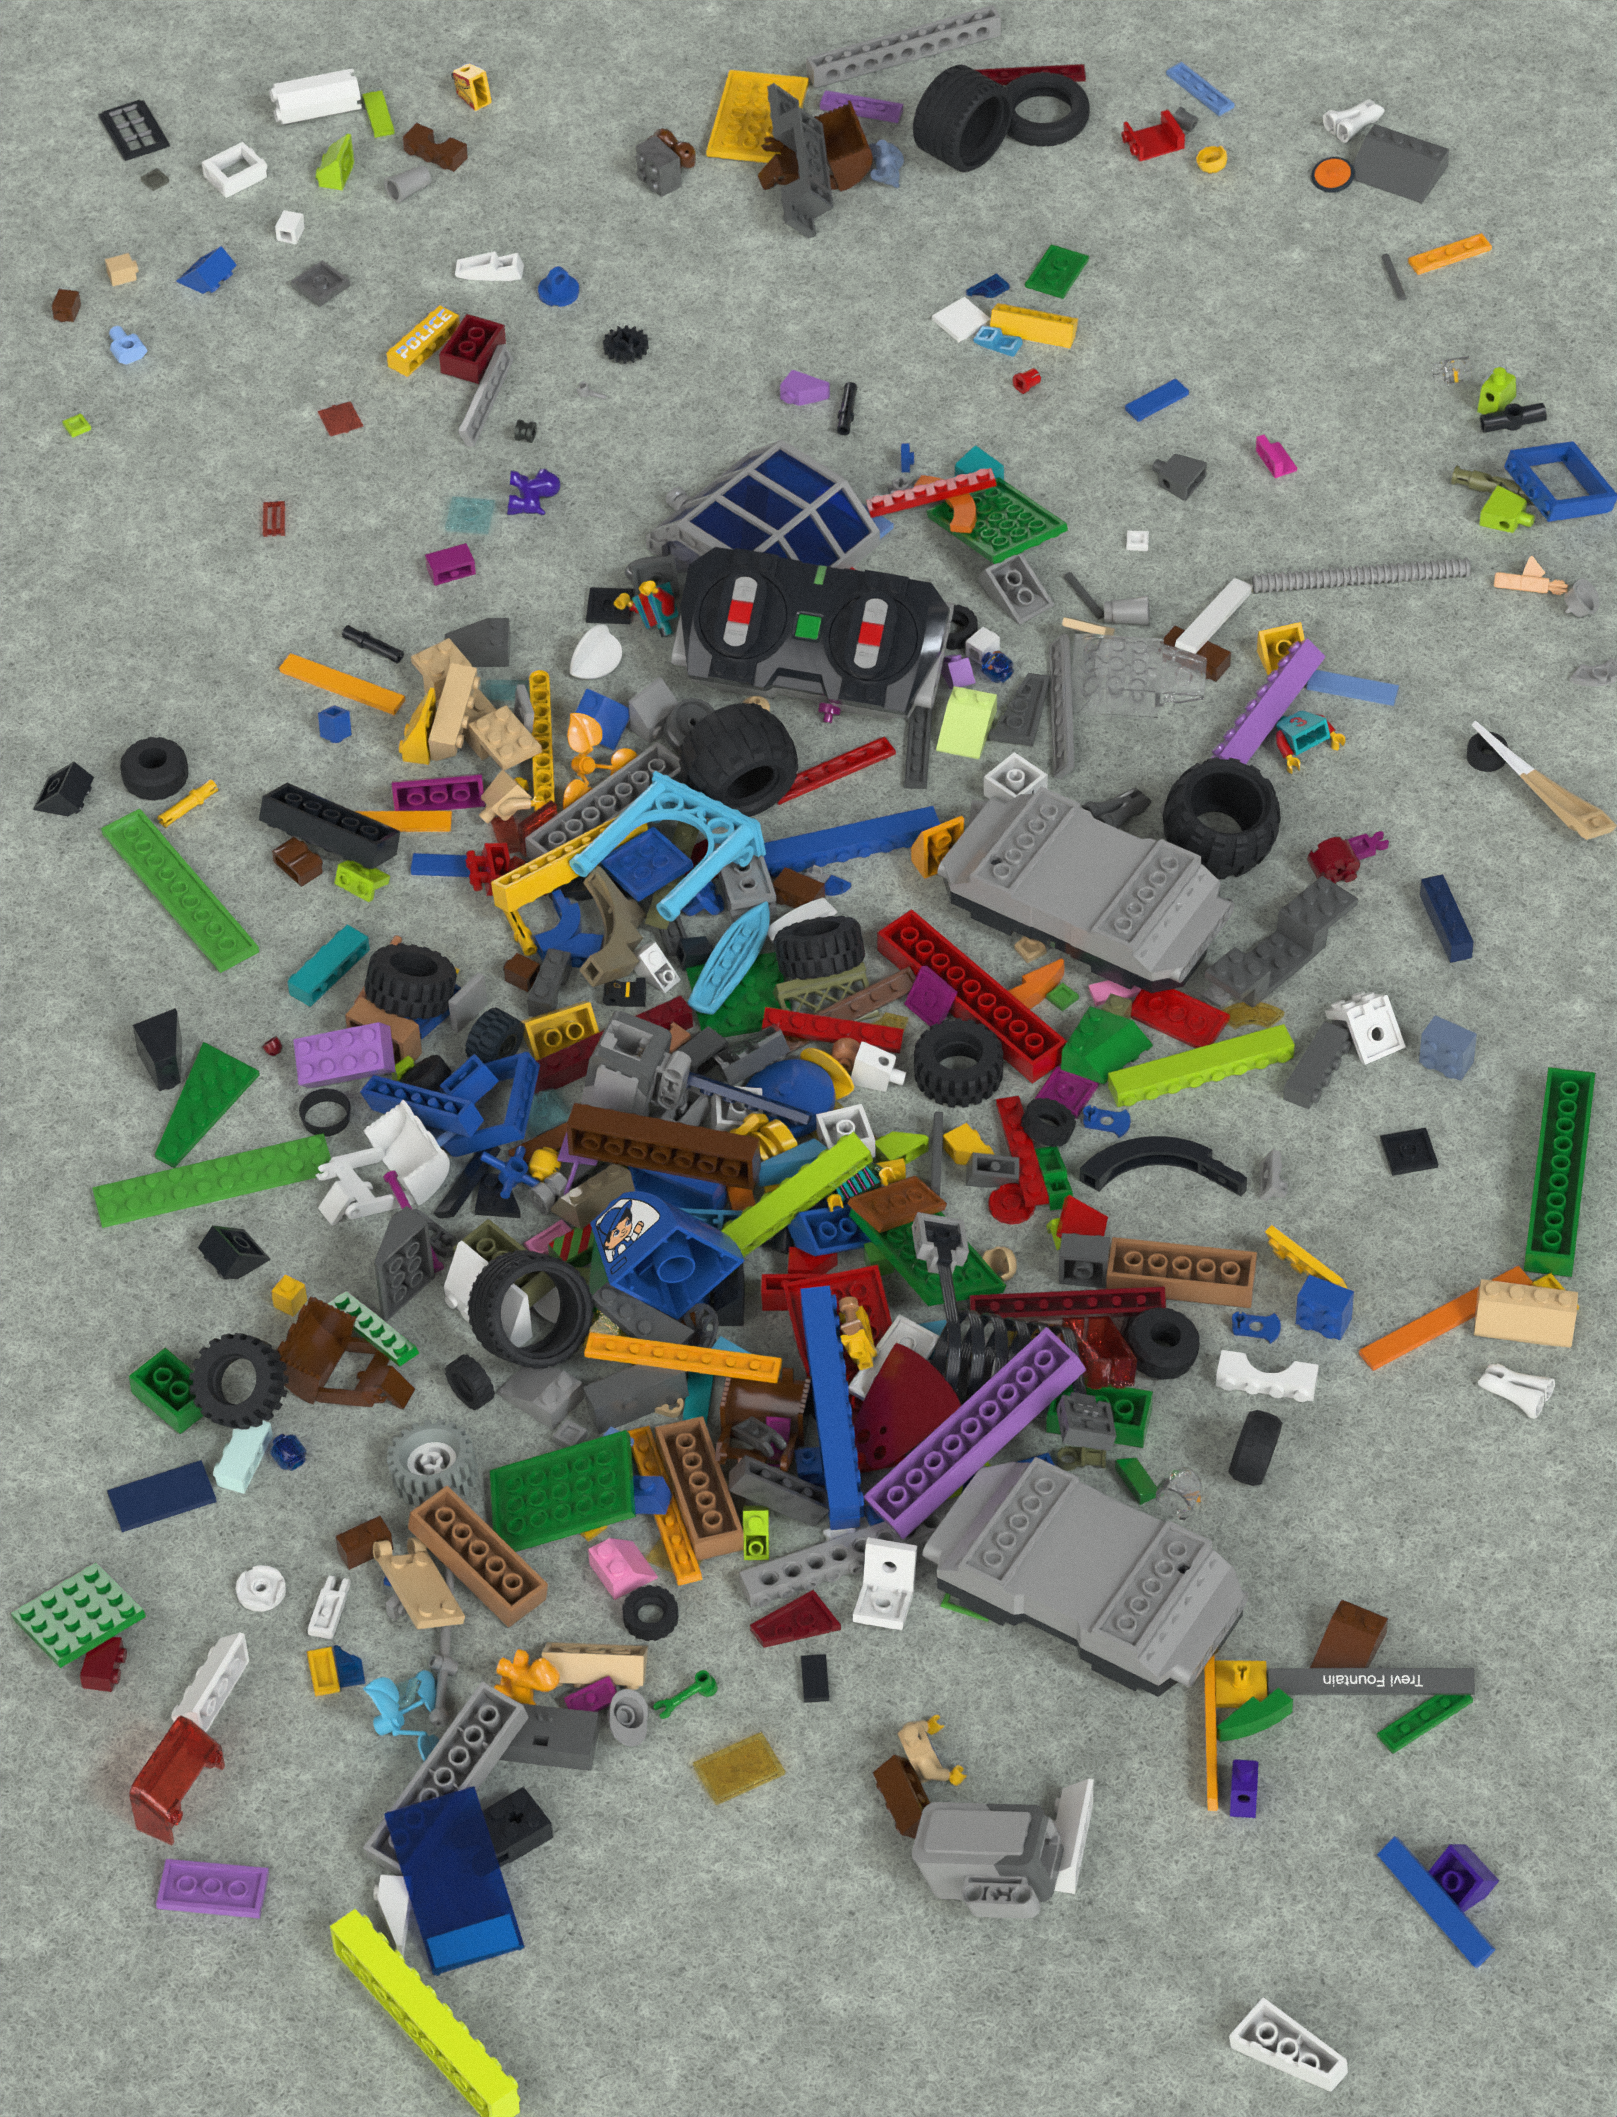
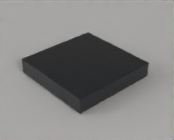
M590 587L586 623L630 624L631 610H629V607L626 605L624 609H618L614 605V601L622 593H627L631 601H633L634 590L627 588Z
M1426 1128L1380 1135V1142L1392 1176L1438 1168L1439 1164Z

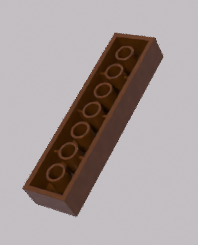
M574 1103L566 1124L569 1155L749 1190H754L761 1170L760 1138L749 1135H739L728 1131L713 1130L702 1126L698 1127L681 1122H672Z

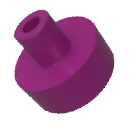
M819 703L818 712L824 714L823 722L832 723L833 715L840 716V708L829 703Z

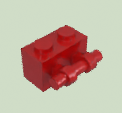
M485 843L481 856H476L473 850L466 853V867L470 870L469 881L473 885L474 891H481L482 883H484L487 896H493L491 882L513 871L507 843Z

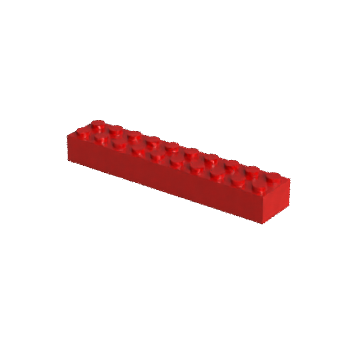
M909 910L877 932V951L898 969L903 970L910 966L917 977L921 966H928L955 989L957 994L949 1012L955 1018H962V1021L974 1020L978 1025L981 1023L987 1026L988 1031L992 1030L1002 1044L1003 1059L1032 1084L1061 1064L1062 1049L1067 1041L915 911Z

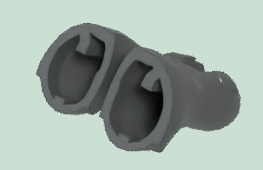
M1135 787L1107 801H1089L1082 805V808L1090 811L1094 819L1118 829L1131 817L1145 812L1151 804V800Z

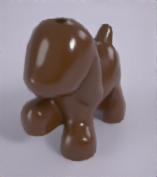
M658 129L648 138L657 136L680 157V169L681 167L693 168L695 166L696 153L694 147L688 142L678 141L670 130Z

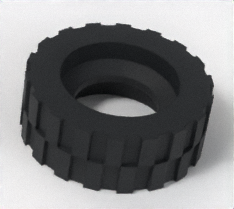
M957 604L954 605L952 621L962 623L964 630L958 633H949L946 649L960 650L966 647V640L978 631L977 616L974 615V612L966 606L963 607Z
M431 1055L409 1069L400 1082L437 1092L441 1088L440 1085L451 1076L452 1071L440 1055Z
M1037 1098L1036 1100L1033 1099L1031 1103L1029 1102L1022 1116L1021 1126L1031 1139L1045 1146L1056 1147L1068 1143L1076 1127L1075 1116L1071 1113L1072 1111L1066 1108L1065 1105L1049 1098ZM1040 1118L1047 1119L1056 1124L1058 1127L1051 1126L1043 1122Z
M463 1354L446 1366L445 1375L448 1384L456 1396L470 1409L478 1410L494 1398L495 1391L491 1379L474 1358Z
M657 1585L641 1586L637 1590L630 1592V1595L625 1598V1603L622 1607L623 1622L631 1635H634L639 1640L657 1641L660 1638L667 1637L669 1633L674 1631V1627L677 1626L679 1619L678 1604L675 1601V1596L670 1594L669 1590ZM647 1604L658 1605L663 1611V1616L657 1622L645 1623L638 1617L640 1608Z

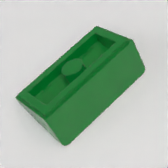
M1137 1458L1117 1459L1115 1461V1470L1140 1505L1161 1496L1162 1493Z

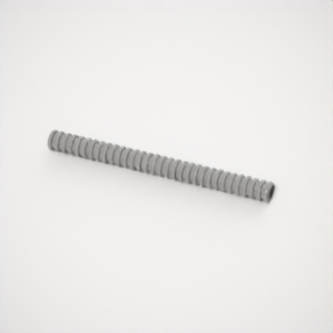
M1458 558L1457 561L1454 559L1450 561L1444 559L1443 562L1441 560H1437V562L1430 560V563L1427 561H1423V563L1417 561L1416 564L1414 562H1410V564L1403 562V565H1400V563H1396V565L1390 563L1389 566L1377 564L1376 567L1369 565L1367 568L1365 565L1362 568L1356 566L1354 569L1352 567L1348 569L1342 567L1341 570L1339 568H1335V570L1328 568V571L1325 569H1321V571L1315 569L1314 572L1312 570H1308V572L1301 570V573H1298V571H1294V573L1288 571L1287 574L1284 572L1280 574L1274 572V575H1271V573H1267V575L1261 573L1260 576L1253 574L1252 585H1254L1253 591L1255 593H1258V591L1265 593L1266 590L1268 592H1272V590L1279 592V589H1282V591L1286 589L1292 591L1293 588L1295 590H1299V588L1306 590V587H1309V589H1313V587L1319 589L1320 586L1323 588L1327 586L1333 588V585H1336V587H1340V585L1346 587L1347 584H1350V586L1357 584L1359 586L1361 583L1367 585L1369 582L1371 585L1374 582L1381 584L1382 581L1384 583H1388V581L1394 583L1395 580L1397 582H1401V580L1408 582V579H1411V581H1415V579L1421 581L1422 578L1425 580L1429 578L1435 580L1436 577L1438 579H1442V577L1448 579L1449 576H1452V578L1456 576L1462 578L1463 575L1469 577L1471 567L1468 558H1464V560Z

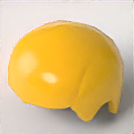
M1221 145L1219 147H1205L1199 151L1196 157L1197 164L1206 173H1217L1227 164V152Z

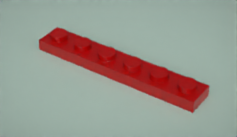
M992 468L980 469L973 473L960 474L954 478L941 479L926 485H917L914 488L903 491L897 490L891 494L874 496L871 499H867L866 504L870 517L873 518L997 485Z
M765 1007L762 1030L776 1024L785 1036L835 1043L841 1038H852L860 1043V1045L861 1042H865L886 1052L899 1054L904 1029L769 1007Z
M1012 1096L996 1099V1106L1010 1156L1019 1157L1018 1184L1025 1207L1049 1204V1196L1032 1139L1024 1132V1128L1021 1126L1024 1111L1020 1097Z

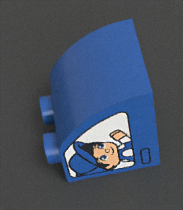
M631 1191L623 1193L617 1199L611 1201L607 1208L590 1222L609 1284L677 1320L745 1261L741 1250L730 1236L647 1192Z

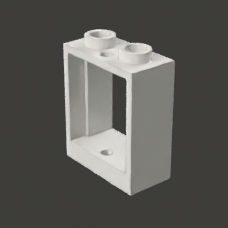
M244 142L202 162L204 177L225 198L267 177L266 162L264 159H260L251 147L249 148ZM242 159H245L251 165V167L229 178L221 171Z

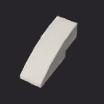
M496 251L457 260L455 275L458 278L467 280L513 281L522 279L524 264L518 253L498 257Z
M824 898L811 901L790 911L769 926L767 937L774 944L775 935L784 927L807 919L834 916L837 911Z

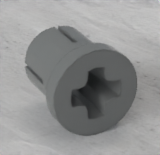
M1179 107L1173 116L1181 128L1190 132L1198 123V117L1186 112L1183 107Z

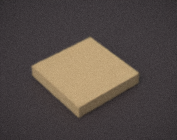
M1063 618L1062 625L1065 627L1108 637L1113 636L1115 628L1075 618Z

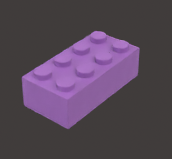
M380 1022L293 1039L298 1085L306 1088H316L372 1077L373 1075L378 1076L396 1072L391 1028Z

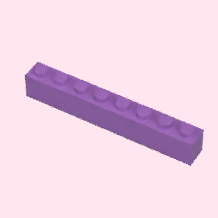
M1308 638L1300 643L1296 641L1289 647L1288 651L1290 653L1278 662V669L1268 675L1266 678L1268 682L1256 691L1257 697L1245 706L1246 712L1236 718L1234 721L1236 725L1224 734L1223 738L1225 740L1212 750L1213 756L1211 758L1218 757L1219 759L1229 760L1230 757L1239 759L1244 764L1249 761L1326 657Z

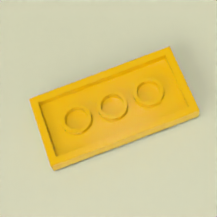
M1271 1225L1265 1231L1269 1239L1268 1244L1274 1249L1272 1252L1282 1261L1285 1258L1291 1262L1290 1266L1297 1273L1302 1274L1304 1272L1308 1276L1312 1275L1348 1289L1341 1277Z

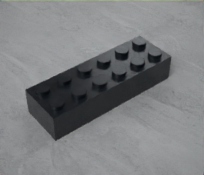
M285 783L262 797L260 821L266 823L269 827L283 830L290 836H297L305 840L306 843L320 846L327 852H334L343 856L346 860L357 862L364 868L374 869L397 855L401 831L290 783Z

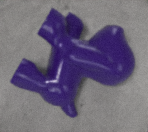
M545 468L539 470L532 480H529L526 475H521L518 471L511 470L510 485L516 486L519 489L520 498L516 495H509L507 515L521 513L544 515L546 512L541 508L539 497H553L560 490V479Z

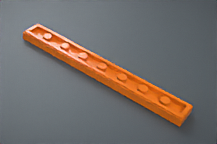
M1519 1265L1492 1279V1281L1529 1286L1533 1283ZM1479 1287L1360 1349L1359 1355L1374 1371L1474 1318Z

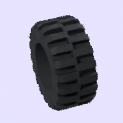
M827 916L803 920L802 922H796L791 926L784 927L774 937L779 971L785 977H790L791 979H817L818 977L837 975L859 966L865 958L861 926L856 919L849 916Z
M390 944L379 948L372 954L369 960L364 990L370 1002L375 1003L377 1008L380 1010L384 1009L388 1014H396L397 1017H409L415 1020L417 1018H435L449 1008L448 1000L453 997L457 973L449 959L445 956L442 957L441 953L437 951H431L427 947H418L415 944Z
M955 1018V1021L947 1019L943 1020L942 1024L938 1025L936 1023L932 1025L930 1031L925 1030L920 1035L921 1038L917 1040L914 1050V1077L921 1092H924L927 1098L930 1100L934 1098L935 1103L940 1105L946 1103L951 1108H955V1105H962V1108H966L971 1103H974V1105L982 1103L983 1098L989 1099L993 1092L998 1090L1003 1079L1002 1044L992 1030L988 1031L987 1026L981 1023L978 1025L976 1021L970 1019L968 1021H962V1018ZM952 1056H965L975 1060L977 1064L967 1069L955 1070L941 1065L940 1062Z
M235 1333L234 1335L224 1334L221 1336V1339L214 1338L209 1341V1348L203 1346L199 1351L201 1357L199 1359L195 1358L192 1365L196 1366L195 1370L190 1372L189 1380H193V1385L189 1386L190 1394L196 1395L193 1402L196 1407L201 1408L200 1413L216 1424L241 1430L249 1429L250 1426L263 1425L262 1420L269 1421L274 1417L273 1410L279 1411L283 1405L280 1403L281 1397L286 1398L287 1390H284V1384L289 1383L288 1376L283 1373V1371L287 1370L286 1364L279 1360L281 1358L280 1353L272 1349V1345L268 1342L243 1333ZM242 1358L247 1359L253 1364L256 1372L255 1388L245 1401L239 1404H231L226 1400L222 1391L224 1372L234 1361Z

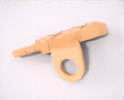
M1533 556L1529 558L1522 575L1496 572L1494 587L1501 589L1530 591L1547 594L1548 591H1551L1553 595H1563V592H1568V584H1564L1563 580L1555 579L1549 582V578L1542 577L1546 573Z

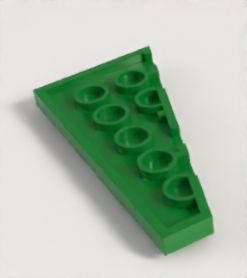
M203 1042L155 1152V1158L175 1168L260 1076L259 1070Z

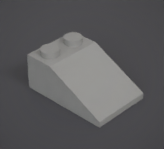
M1022 553L986 568L977 578L988 596L1018 625L1054 606L1051 598Z
M522 1366L496 1392L497 1395L551 1430L584 1399L583 1383L563 1370L549 1366L544 1369Z

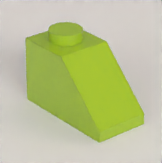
M892 1131L875 1141V1158L879 1162L903 1158L906 1165L929 1151V1138L922 1134Z

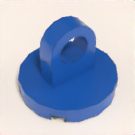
M561 266L554 267L538 285L539 298L549 306L558 305V307H564L572 304L578 298L579 283L575 278L568 275V272Z
M710 881L681 911L687 916H693L706 909L709 913L716 916L724 910V901L720 894L716 895L714 890L717 888Z

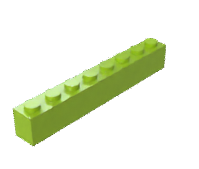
M1285 1024L1108 1073V1088L1117 1107L1132 1106L1142 1100H1154L1160 1095L1167 1093L1175 1094L1181 1089L1189 1087L1197 1088L1203 1083L1210 1081L1218 1082L1225 1077L1242 1075L1252 1069H1264L1268 1065L1277 1062L1285 1063L1294 1058L1295 1044Z
M854 1132L842 1136L835 1146L831 1149L823 1150L816 1160L803 1165L792 1178L784 1179L776 1190L764 1194L760 1202L753 1207L749 1206L744 1209L741 1216L734 1221H728L721 1231L733 1239L741 1250L743 1257H746L790 1224L799 1212L809 1210L873 1162L870 1150Z

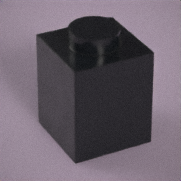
M706 936L679 939L676 956L682 971H686V968L706 964L713 951V946L709 945Z

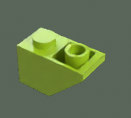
M744 1505V1560H769V1508L766 1506Z

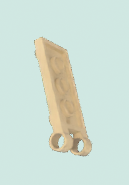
M417 1537L408 1539V1555L393 1556L392 1546L388 1540L374 1542L373 1556L380 1564L416 1629L464 1623L465 1615L428 1554L427 1547Z

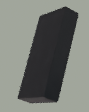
M826 1654L801 1656L804 1703L829 1701Z

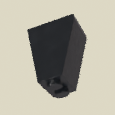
M174 1008L132 1025L137 1053L159 1092L165 1089H173L177 1084L181 1083L182 1035L178 1012Z

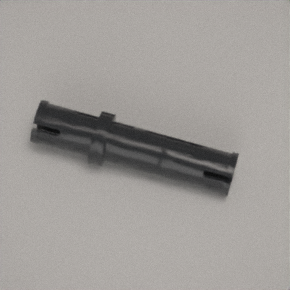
M847 382L844 385L841 409L837 414L839 420L837 432L840 435H848L850 433L851 422L855 416L853 409L857 385L853 382Z
M350 625L345 626L342 631V638L356 643L359 648L369 649L397 664L404 657V651L372 637L366 631H359Z

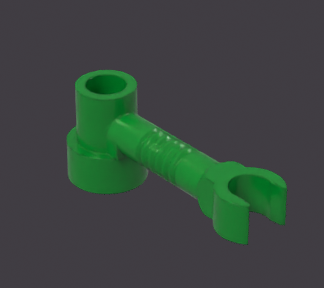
M705 1670L697 1672L695 1675L696 1682L670 1699L657 1701L653 1706L654 1710L666 1708L664 1712L659 1714L661 1719H665L671 1715L675 1707L697 1692L704 1697L713 1696L718 1690L714 1677Z

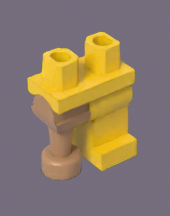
M845 1297L838 1302L839 1316L842 1323L841 1331L844 1334L841 1335V1341L854 1363L857 1362L859 1370H865L874 1366L872 1358L878 1356L873 1342L869 1317L863 1306H858L857 1298Z

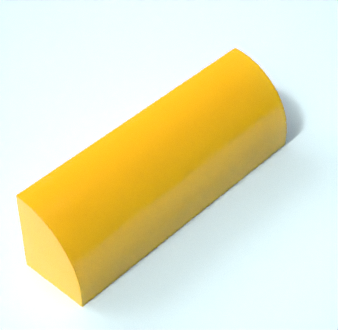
M997 303L992 309L990 327L1001 328L1003 335L1017 336L1025 340L1071 348L1077 331L1078 318Z

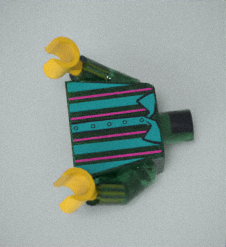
M871 1162L825 1197L830 1212H833V1207L840 1206L841 1209L844 1208L843 1205L848 1204L851 1197L882 1187L880 1180H882L884 1186H887L889 1178L896 1179L892 1168H883Z

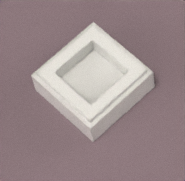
M1127 531L1126 550L1148 551L1149 531Z

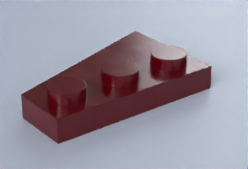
M814 1590L750 1624V1631L763 1648L841 1630L839 1621Z

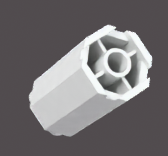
M353 68L273 84L269 94L271 102H275L276 109L273 110L275 121L285 125L360 110L361 104L357 105V100H361L356 76H351L354 73Z

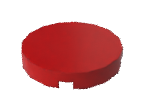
M1016 1183L1001 1185L999 1189L991 1192L988 1200L989 1212L993 1218L1009 1225L1027 1221L1036 1209V1206L1025 1207L1019 1184Z

